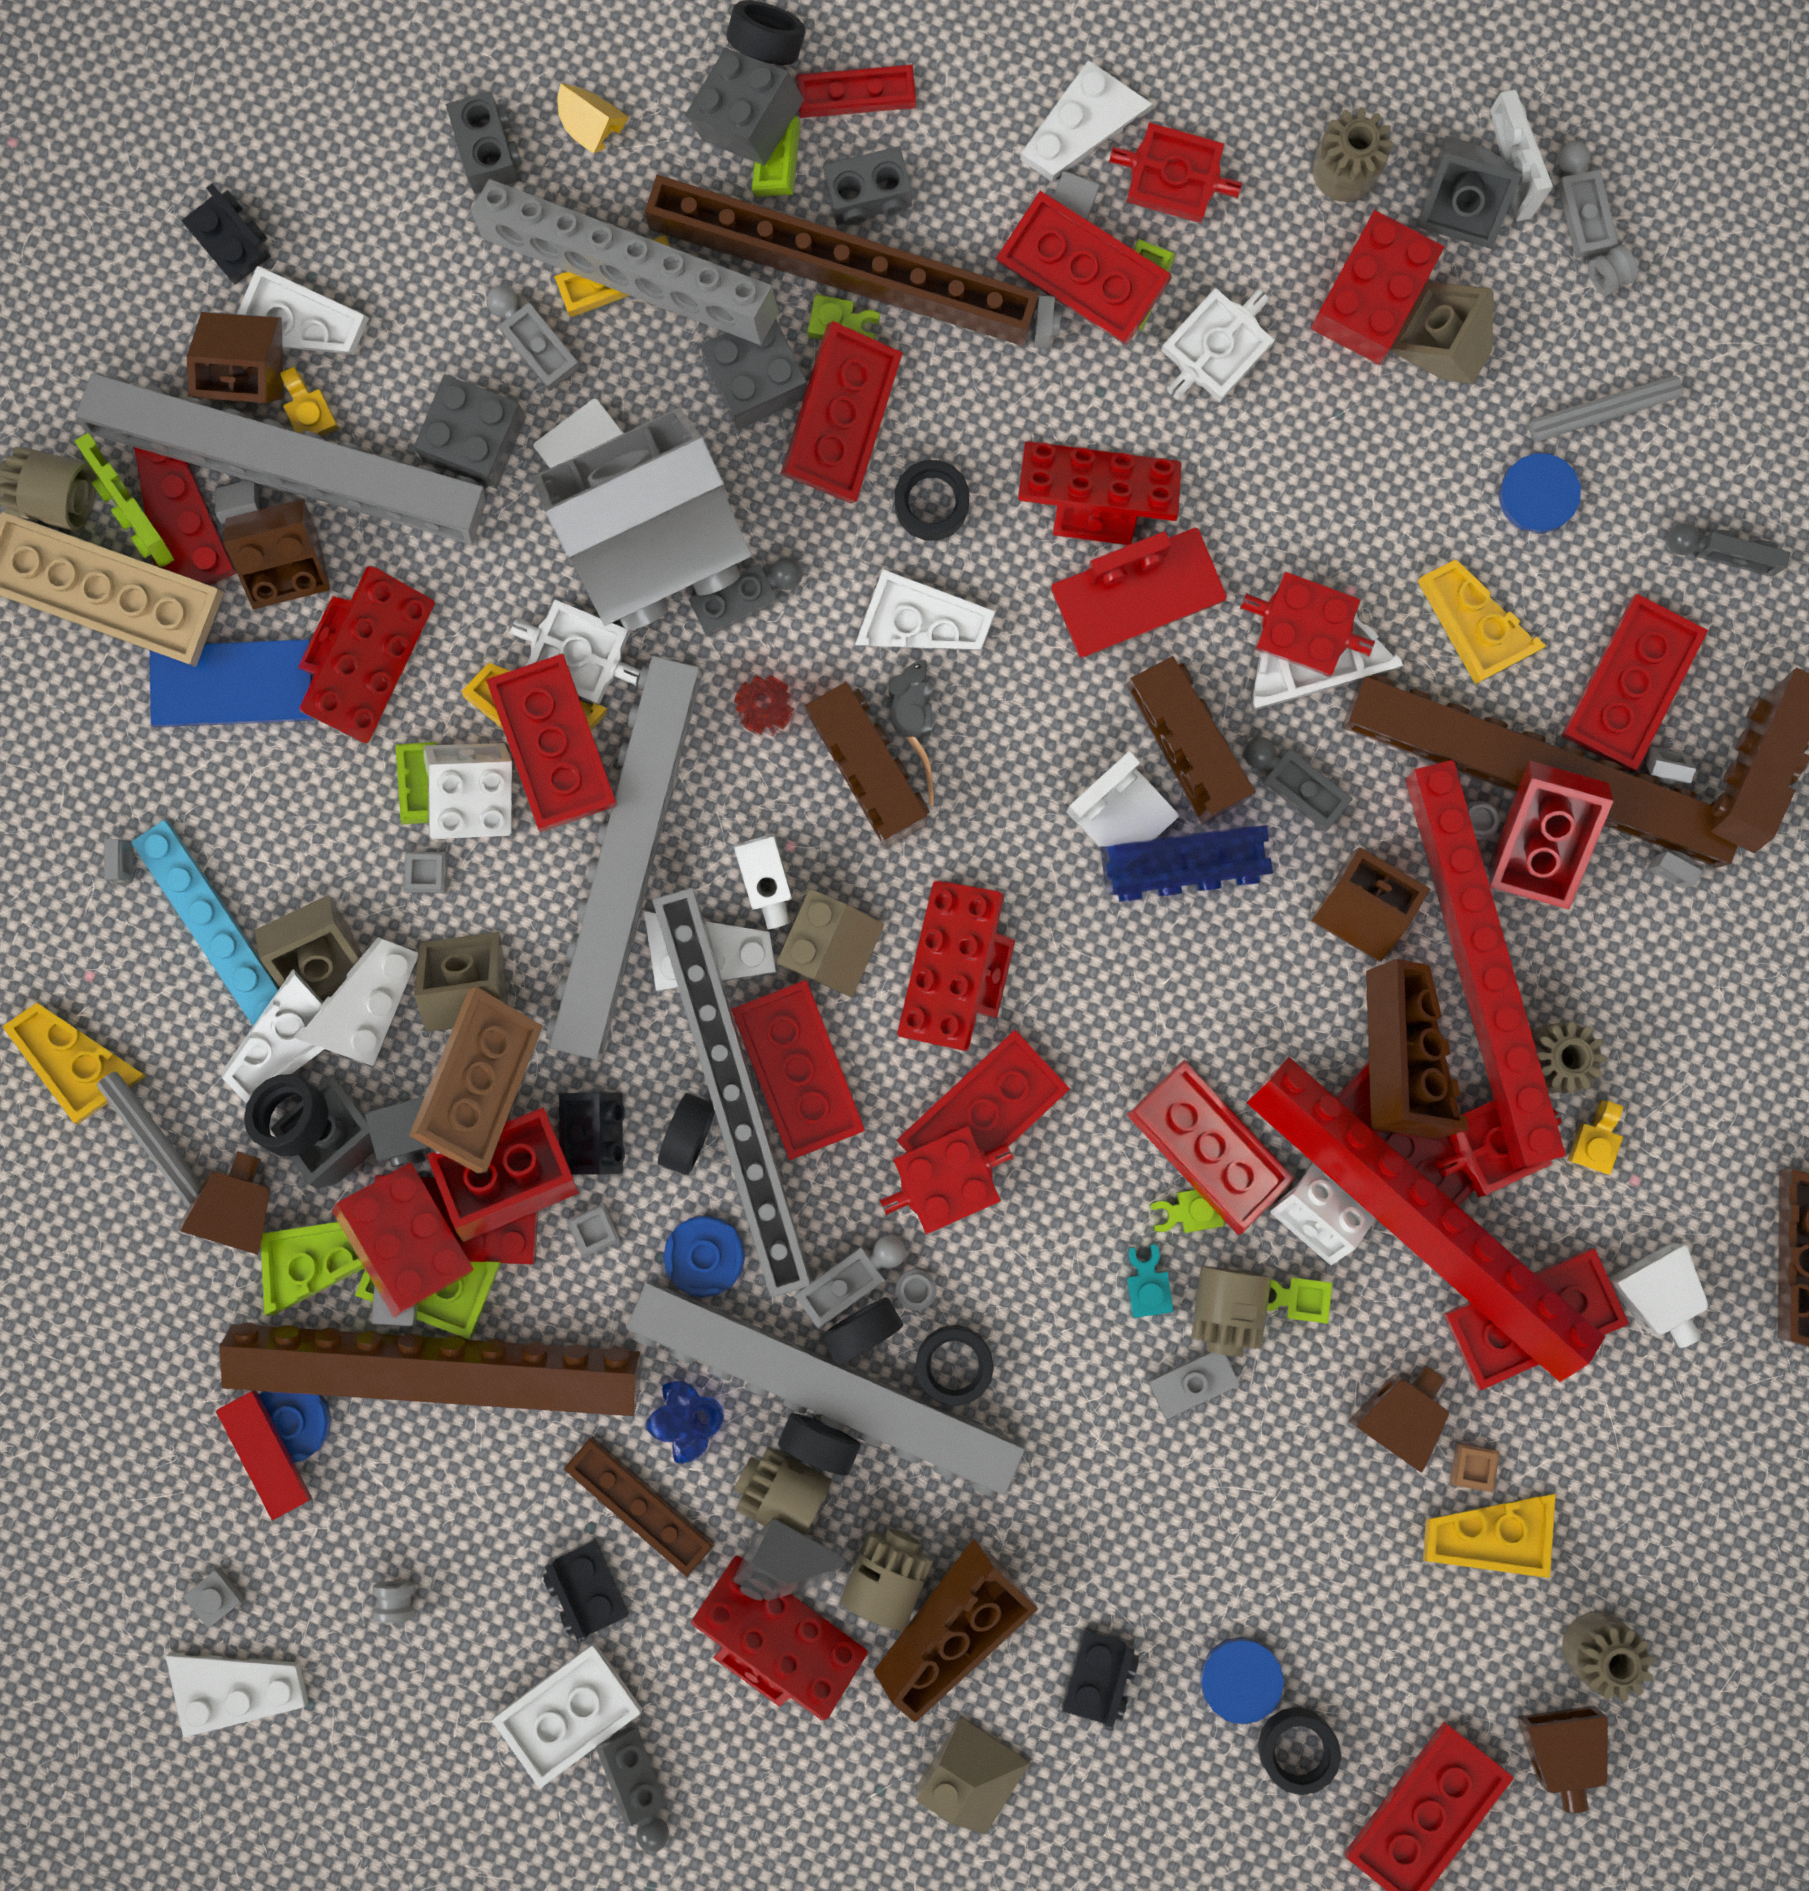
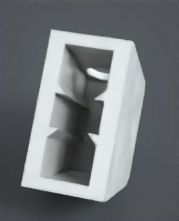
M775 833L737 843L734 849L752 910L762 908L767 929L791 923L785 901L792 899V893ZM762 878H772L776 889L770 893L763 892L759 882Z
M1671 1242L1609 1277L1617 1297L1648 1333L1659 1336L1670 1331L1679 1348L1690 1346L1701 1339L1702 1336L1691 1318L1707 1310L1708 1302L1686 1245Z

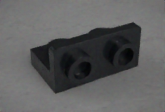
M211 183L206 187L211 197L181 221L231 282L236 285L254 271L257 266H260L271 257L262 244L268 238L252 219L248 223L243 221L238 215L243 208L228 190L221 194Z
M621 1092L559 1093V1145L571 1175L621 1174L623 1172V1161L625 1158L623 1120L625 1109Z
M596 1538L551 1558L545 1565L546 1573L543 1574L545 1586L552 1597H558L564 1610L560 1612L563 1627L568 1635H575L578 1643L587 1640L590 1634L628 1616V1610Z
M1083 1627L1061 1706L1063 1712L1103 1724L1104 1729L1113 1731L1115 1721H1122L1125 1715L1128 1696L1123 1695L1127 1679H1134L1139 1662V1655L1134 1654L1135 1649L1131 1640Z

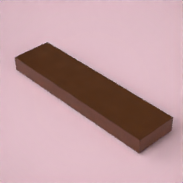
M593 1436L588 1439L563 1469L686 1577L691 1574L715 1545V1542Z

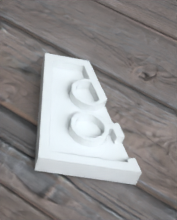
M1088 60L1021 152L1020 160L1050 181H1054L1062 175L1063 171H1068L1089 156L1094 148L1108 138L1112 139L1121 133L1123 128L1138 117L1142 118L1149 113L1153 104Z
M1511 90L1501 92L1490 111L1501 158L1522 172L1511 201L1515 220L1521 221L1533 217L1553 188V185L1528 123L1525 106L1520 102L1517 91Z
M257 266L237 313L282 317L283 348L354 355L369 320L367 316L259 266Z
M882 570L855 645L982 650L996 612Z
M644 911L656 991L678 989L657 914ZM705 921L722 981L777 973L770 932Z
M378 937L347 973V979L332 997L328 996L319 1007L320 1011L306 1027L303 1026L295 1038L373 1066L418 958V953Z
M294 969L221 1072L222 1079L246 1104L254 1090L265 1080L279 1074L294 1073L324 1050L321 1047L295 1038L303 1026L306 1027L320 1011L319 1007L323 1001Z
M170 1652L166 1655L183 1738L304 1708L309 1703L300 1662L252 1658L249 1660L226 1659L223 1656L215 1655L201 1657L189 1656L178 1652Z

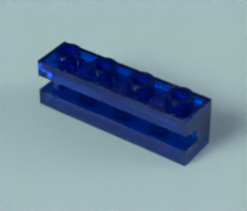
M1267 825L1247 826L1100 846L1106 894L1118 895L1119 902L1143 899L1142 891L1157 890L1158 896L1182 894V886L1197 884L1198 891L1222 888L1221 881L1236 879L1237 886L1261 883L1260 875L1273 874L1271 857L1265 856L1264 842L1269 841Z

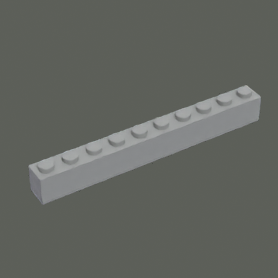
M91 373L75 415L85 433L471 545L473 544L486 505L483 487L479 486V483L471 478L457 476L455 479L441 475L437 469L427 465L414 467L403 464L400 459L389 454L381 453L379 456L365 453L360 447L352 443L341 442L338 445L327 442L320 435L310 431H302L301 434L286 430L283 425L272 420L265 419L259 422L248 419L246 415L235 409L225 408L221 411L210 408L203 401L193 397H185L184 400L170 396L166 391L155 386L147 385L145 388L131 385L126 379L114 374H107L104 377Z
M652 656L649 666L644 665L642 667L638 682V689L643 690L639 705L633 704L628 720V727L633 728L629 744H622L618 757V766L623 767L619 782L613 781L611 785L617 806L612 808L609 821L603 820L599 829L597 843L602 844L599 860L593 859L590 864L587 882L592 883L589 898H582L577 913V921L582 922L578 938L572 937L567 951V960L572 961L568 977L562 976L558 985L556 999L561 1000L558 1016H551L546 1031V1039L551 1040L549 1046L551 1049L599 1061L603 1059L702 679L699 667Z
M689 888L652 899L770 1297L811 1286L810 1273L696 890Z
M652 1280L646 1282L626 1329L634 1332L632 1338L641 1344L655 1348L656 1344L659 1343L672 1349L670 1355L682 1362L693 1364L694 1359L709 1365L707 1371L716 1377L730 1381L732 1376L746 1381L745 1388L757 1395L768 1397L769 1392L784 1398L782 1404L791 1410L805 1414L807 1409L821 1414L820 1421L832 1428L843 1430L846 1425L859 1431L858 1438L876 1447H880L882 1442L897 1448L895 1453L897 1456L918 1464L921 1458L935 1465L934 1472L951 1480H956L958 1475L973 1481L971 1488L990 1497H994L995 1492L1006 1495L1025 1450L1023 1443L848 1366L836 1364L832 1359Z

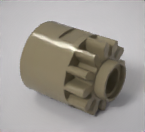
M1360 107L1356 115L1351 116L1348 110H1344L1339 120H1331L1312 164L1314 181L1319 190L1327 197L1340 202H1352L1365 197L1376 185L1394 145L1393 141L1387 138L1391 127L1389 125L1382 127L1378 125L1381 117L1379 113H1375L1369 119L1365 117V109Z
M15 447L13 456L7 455L6 460L0 464V495H2L0 506L5 507L4 512L6 514L29 520H38L49 525L78 531L88 521L94 506L96 490L91 482L96 480V475L86 462L26 447Z
M1563 1022L1542 1025L1531 1030L1548 1093H1573L1589 1089L1595 1078L1603 1076L1599 1069L1601 1063L1607 1061V1056L1601 1054L1599 1047L1603 1045V1040L1594 1038L1591 1034V1027H1582L1575 1022ZM1562 1053L1564 1055V1064L1561 1059Z
M1201 1266L1191 1337L1207 1342L1206 1351L1221 1355L1243 1357L1245 1347L1262 1349L1271 1277L1240 1270Z
M768 1446L760 1461L752 1456L749 1458L734 1488V1491L742 1494L735 1511L763 1526H766L774 1518L805 1536L832 1479Z
M890 1528L887 1529L885 1536L878 1532H868L840 1598V1603L851 1612L870 1622L889 1629L903 1631L908 1624L933 1561L930 1556L922 1554L920 1550L922 1543L906 1533Z
M1591 1612L1576 1618L1567 1628L1562 1641V1653L1566 1665L1575 1676L1605 1699L1618 1697L1623 1702H1626L1628 1694L1633 1691L1638 1695H1642L1644 1690L1641 1683L1644 1680L1652 1681L1654 1678L1648 1672L1649 1665L1655 1663V1658L1648 1654V1642L1617 1618L1602 1612Z

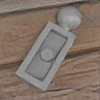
M1579 141L1569 142L1559 151V167L1570 176L1562 177L1557 183L1575 258L1608 252L1619 245L1601 171L1598 169L1586 172L1585 168L1590 162V151L1584 143Z
M499 285L489 291L486 300L489 311L496 317L506 318L498 326L499 330L549 392L580 368L578 361L530 302L518 309L517 294L510 287Z
M888 1235L876 1242L873 1254L870 1256L860 1247L812 1281L811 1286L801 1289L794 1296L819 1329L883 1283L885 1279L878 1270L882 1267L894 1268L899 1266L906 1256L905 1245L898 1237Z

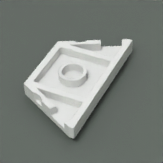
M1356 613L1353 620V633L1370 640H1375L1369 657L1347 648L1340 655L1333 675L1328 677L1260 651L1251 708L1252 711L1356 682L1362 680L1365 676L1370 678L1372 675H1380L1400 669L1403 664L1397 655L1393 656L1377 639L1379 636L1368 625L1360 622Z

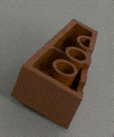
M1174 656L1131 677L1126 686L1201 825L1242 805L1256 791L1231 752L1226 739L1214 724L1207 704L1202 698L1199 699L1192 688L1193 680L1187 667L1183 663L1178 665Z
M1797 667L1764 698L1758 696L1751 704L1746 718L1750 719L1749 726L1742 732L1735 745V750L1739 751L1737 759L1728 767L1723 778V782L1727 783L1725 792L1718 797L1711 811L1715 819L1710 832L1752 853H1756L1775 837L1796 791L1788 786H1792L1798 780L1809 762V755L1804 753L1809 748V673Z
M846 681L807 703L805 710L884 849H887L926 827L927 814L930 811L920 793L916 792L914 794L906 781L910 777L899 757L893 759L886 745L890 744L881 725L879 723L873 725L865 713L870 707L859 688L852 691Z
M1395 959L1367 970L1371 1129L1433 1139L1468 1131L1466 1115L1460 1116L1455 1098L1461 1096L1457 1079L1451 1080L1446 1056L1451 1054L1448 1039H1444L1439 1031L1437 1020L1442 1015L1430 965Z
M1794 1169L1779 1170L1778 1339L1809 1348V1174Z
M973 1538L873 1672L891 1703L916 1723L1038 1610V1607L1019 1580Z

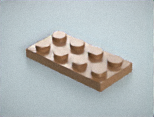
M478 987L469 989L409 1136L476 1173L486 1172L543 1026Z

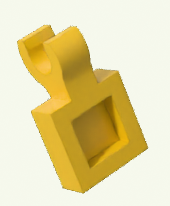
M295 366L280 373L293 398V401L283 405L296 433L301 434L302 431H310L322 437L339 429L320 389L309 393L300 372H297Z
M1600 1100L1592 1126L1580 1123L1567 1161L1611 1175L1623 1136L1614 1134L1612 1131L1620 1120L1624 1106Z

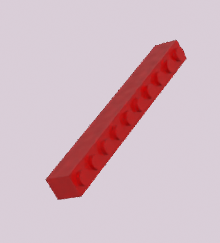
M1451 760L1416 768L1407 777L1405 783L1513 1169L1566 1157L1455 762Z
M1288 1057L1265 1079L1247 1101V1104L1555 1379L1562 1382L1590 1364L1605 1336L1293 1059Z

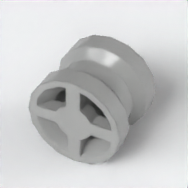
M1623 245L1614 247L1609 251L1608 256H1598L1589 261L1588 264L1590 279L1597 291L1604 296L1617 291L1620 284L1628 285L1636 281L1639 276L1634 256Z
M394 1580L374 1584L373 1595L377 1598V1607L373 1610V1620L376 1622L394 1623L414 1619L415 1608L411 1605V1596L415 1592V1583L412 1581Z

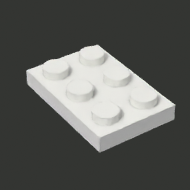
M593 1642L496 1714L491 1721L540 1789L640 1715L643 1709L600 1648Z

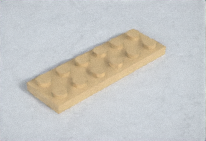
M2 511L0 516L1 597L191 666H197L224 594L222 590Z

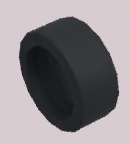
M749 0L740 1L734 5L726 34L727 41L732 47L746 56L768 64L789 65L798 60L806 30L805 25L788 11L767 3Z
M923 460L911 465L900 476L895 488V513L900 525L910 535L922 540L939 541L953 535L964 524L969 512V487L964 476L953 465L941 460ZM926 478H938L945 481L952 488L955 495V507L952 513L945 520L938 523H926L919 520L911 512L908 505V496L912 487Z
M279 1074L265 1080L254 1090L249 1098L244 1114L246 1132L253 1142L278 1156H296L309 1150L319 1141L323 1134L329 1115L327 1101L320 1090L307 1081L293 1074ZM291 1095H301L304 1106L302 1116L296 1126L282 1136H272L269 1124L276 1106Z
M689 1093L684 1094L665 1134L658 1156V1165L683 1175L690 1174L702 1150L714 1118L715 1109L712 1102Z
M885 1297L832 1326L821 1335V1338L835 1363L842 1364L891 1337L904 1324L889 1298Z
M958 1325L940 1327L925 1338L919 1347L916 1358L918 1381L925 1393L938 1403L949 1406L969 1404L981 1397L991 1383L994 1370L991 1351L983 1337L970 1328ZM951 1341L963 1342L970 1346L977 1355L979 1363L977 1376L972 1383L956 1390L944 1388L937 1383L931 1374L930 1368L931 1358L936 1349L942 1344Z
M791 1413L777 1445L785 1452L805 1463L830 1473L847 1476L861 1444L845 1432L832 1428L819 1420Z
M1300 1707L1282 1709L1268 1719L1260 1732L1258 1742L1260 1761L1273 1783L1284 1791L1297 1795L1317 1793L1328 1786L1337 1774L1341 1760L1339 1740L1326 1720L1314 1711ZM1297 1726L1310 1728L1317 1733L1322 1740L1324 1750L1322 1760L1317 1768L1303 1775H1294L1286 1772L1278 1764L1275 1755L1276 1742L1281 1734Z

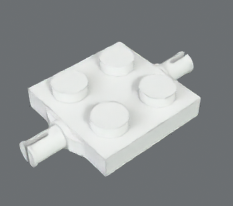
M1215 288L1163 344L1161 351L1175 362L1182 372L1167 387V391L1171 395L1175 391L1174 398L1179 400L1194 383L1203 387L1215 399L1221 402L1267 352L1275 340L1259 326L1254 317L1269 302L1266 294L1261 298L1263 292L1256 290L1242 306L1230 301Z
M554 599L547 618L538 628L519 619L514 621L515 627H511L510 635H515L532 642L531 655L526 666L562 653L564 654L578 696L581 699L600 705L607 686L615 677L635 686L638 685L639 679L637 677H640L641 669L639 670L621 662L622 651L630 635L629 630L613 623L604 626L599 617Z

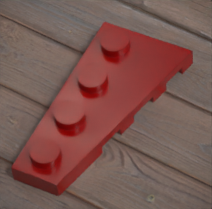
M134 447L145 515L174 558V561L165 565L162 569L209 586L237 574L190 464ZM152 557L153 565L159 567L154 558Z

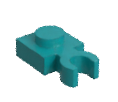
M1154 1243L1149 1244L1151 1255L1146 1261H1139L1137 1259L1135 1247H1129L1127 1251L1129 1262L1137 1270V1275L1126 1276L1133 1318L1174 1312L1168 1272L1155 1271V1266L1160 1258V1252Z

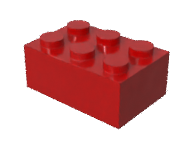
M1374 209L1310 329L1380 365L1394 343L1445 246Z
M1529 760L1488 866L1490 887L1569 910L1614 801L1610 784Z
M544 1107L505 1123L486 1172L476 1173L442 1153L437 1154L434 1151L427 1154L453 1226L463 1242L579 1194Z
M411 1162L337 1202L332 1210L394 1318L463 1279L474 1270Z

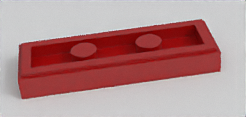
M913 64L796 74L797 87L804 98L799 108L800 118L916 108Z
M252 1390L215 1410L272 1521L313 1499L257 1391Z

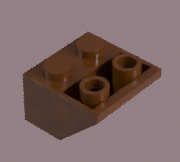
M201 312L187 354L188 397L269 403L284 399L283 379L280 375L283 372L282 317Z
M304 499L226 518L223 542L253 610L330 590V582L318 533Z
M1359 847L1347 857L1310 922L1376 961L1382 962L1411 924L1431 889Z

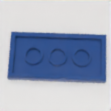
M311 640L205 644L196 667L149 650L151 726L159 728L315 721L314 718L299 710L314 678V675L298 668Z

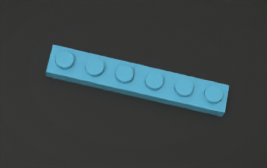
M163 820L131 841V844L252 1026H254L280 987L259 959V955L171 823Z

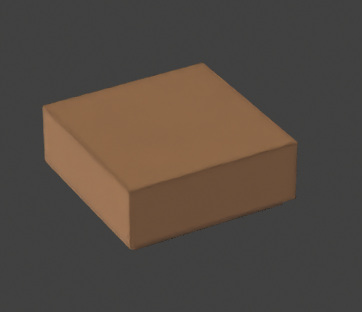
M1456 1442L1450 1484L1494 1493L1500 1451Z

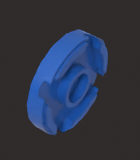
M1534 453L1520 458L1506 471L1502 479L1501 490L1499 491V503L1504 516L1515 527L1523 531L1535 532L1536 534H1546L1563 526L1574 516L1581 500V485L1576 472L1565 460L1552 454Z
M708 1215L692 1217L678 1225L667 1239L663 1254L666 1273L674 1284L686 1294L702 1298L719 1295L733 1286L742 1273L746 1257L743 1240L736 1229L722 1218Z
M263 1391L259 1394L294 1463L306 1460L321 1449L329 1436L332 1421L329 1404L323 1395Z
M1237 1637L1227 1639L1213 1647L1206 1656V1661L1200 1673V1683L1204 1698L1213 1712L1229 1722L1238 1724L1258 1722L1273 1712L1282 1696L1284 1680L1280 1664L1270 1649L1249 1638Z

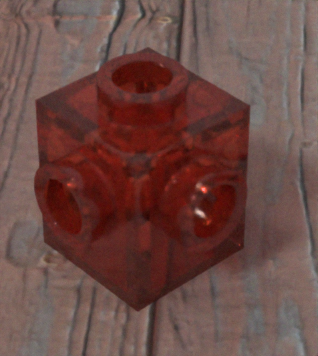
M755 675L751 683L745 681L734 699V703L738 704L735 710L738 717L742 719L740 725L759 736L765 732L774 737L778 728L784 730L795 711V708L791 707L793 704L791 694L786 692L789 688L788 685L771 675H768L766 679ZM762 695L771 699L770 705L766 708L756 706L757 701Z

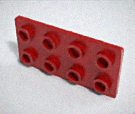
M1026 441L1023 451L1018 500L1057 506L1053 525L1054 536L1131 545L1137 516L1176 521L1178 519L1182 463L1166 458H1153L1127 453L1054 445L1045 442Z
M1196 527L1169 538L1166 531H1163L1090 560L1086 571L1056 582L1051 586L1052 594L1079 658H1085L1223 603L1227 598L1201 533Z
M367 566L351 601L336 596L331 597L298 668L314 675V678L299 707L300 712L362 743H369L429 618L435 601L374 566Z
M942 881L933 882L897 1031L899 1037L968 1051L977 1014L992 1018L998 1017L1015 945V940L996 933L1005 897L1004 893Z
M734 1556L692 1618V1626L720 1645V1648L713 1657L716 1661L780 1707L788 1699L792 1698L820 1720H827L867 1656L868 1651L792 1594L769 1601L763 1598L759 1601L742 1593L740 1590L741 1585L732 1580L743 1559L740 1556Z

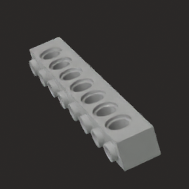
M491 179L488 180L470 210L484 240L758 345L763 343L779 314L773 287L770 284Z

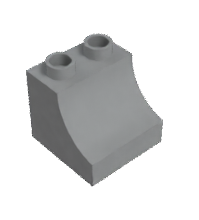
M680 407L533 476L545 513L604 626L619 619L626 630H634L651 624L668 611L663 598L690 585H693L697 595H708L720 591L740 577L736 563L752 556L724 491L722 479L700 433Z

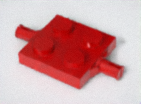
M1150 122L1144 141L1137 148L1136 152L1113 145L1109 163L1131 168L1132 182L1126 200L1127 203L1201 224L1207 204L1215 192L1238 199L1242 186V181L1220 176V159L1225 143Z
M1286 571L1282 575L1276 593L1269 601L1246 593L1240 607L1241 610L1243 609L1262 616V631L1255 650L1328 677L1333 675L1340 655L1347 648L1369 657L1375 644V640H1370L1353 633V620L1361 599Z
M1492 1100L1460 1115H1466L1469 1130L1449 1136L1454 1145L1455 1154L1437 1161L1436 1169L1451 1164L1450 1167L1438 1172L1443 1178L1463 1169L1479 1198L1540 1171L1553 1163L1552 1161L1513 1169L1495 1101ZM1553 1109L1555 1116L1559 1115L1558 1112ZM1559 1117V1118H1556V1122H1557V1125H1558V1126L1561 1124V1118H1560V1117Z
M965 1125L893 1157L901 1177L902 1190L879 1200L882 1207H884L886 1216L909 1205L918 1215L927 1235L1001 1202L993 1183L991 1168L1014 1158L1007 1143L984 1153L975 1143L968 1125Z

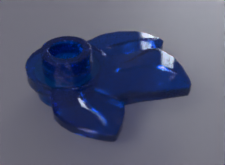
M683 1381L668 1382L662 1385V1394L666 1405L658 1408L650 1415L646 1423V1429L654 1438L663 1442H672L674 1462L684 1464L699 1458L705 1453L709 1437L716 1434L723 1426L724 1412L718 1401L709 1396H700L691 1384ZM698 1411H702L707 1415V1424H702L697 1417Z

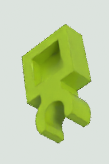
M815 294L807 334L810 338L822 340L827 324L835 321L876 340L875 333L866 332L862 327L869 322L879 324L880 314L873 310H865L855 314L853 313L854 302Z
M1195 1189L1176 1192L1178 1204L1175 1205L1161 1200L1149 1204L1150 1210L1162 1208L1167 1212V1220L1164 1223L1153 1225V1229L1157 1232L1169 1231L1177 1222H1181L1183 1233L1225 1226L1222 1217Z
M1291 1277L1290 1289H1284L1280 1283L1271 1280L1270 1287L1276 1291L1277 1297L1274 1302L1268 1303L1267 1311L1276 1310L1281 1306H1288V1319L1328 1324L1333 1283Z

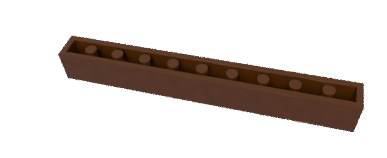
M658 174L656 175L644 211L651 231L1024 347L1037 310L1038 292Z
M1372 675L1371 678L1365 676L1357 684L1341 727L1343 729L1437 764L1454 760L1458 772L1517 793L1529 760L1608 782L1614 801L1604 826L1667 850L1679 851L1694 860L1716 868L1732 864L1738 845L1710 832L1715 816L1711 814L1715 802L1708 804L1697 800L1698 795L1687 789L1674 788L1670 790L1659 786L1660 781L1657 778L1646 774H1636V776L1622 772V766L1615 762L1603 759L1595 762L1584 758V752L1577 748L1561 745L1560 748L1549 745L1545 743L1546 738L1537 733L1523 731L1520 734L1507 729L1508 724L1502 720L1492 717H1485L1482 720L1469 715L1470 710L1459 704L1447 703L1444 706L1431 701L1432 696L1424 691L1409 689V692L1401 690L1394 687V681L1380 675Z
M250 1322L231 1324L219 1345L221 1382L224 1389L634 1416L640 1393V1351H628L619 1347L597 1349L586 1348L582 1345L553 1346L540 1342H530L527 1344L509 1343L498 1339L486 1341L465 1340L456 1336L435 1338L422 1337L418 1334H380L376 1331H365L362 1333L339 1331L335 1328L321 1330L302 1329L292 1325L281 1327L258 1326Z

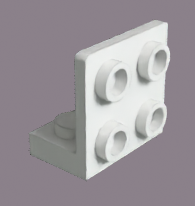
M592 399L534 443V448L549 468H552L624 433L597 399Z
M505 743L424 746V763L428 773L430 837L432 839L510 835L512 761Z
M1130 751L1080 795L1066 811L1119 869H1123L1179 816L1173 807L1136 769L1140 762Z
M1312 1163L1298 1185L1280 1198L1270 1210L1273 1216L1330 1265H1333L1355 1250L1376 1219L1314 1163Z

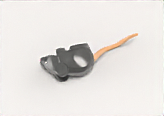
M923 659L909 665L902 674L895 676L889 682V696L893 699L890 719L896 732L908 740L923 762L929 805L933 806L934 793L931 764L924 748L917 739L931 735L932 704L928 703L931 696V682L924 683L927 662Z

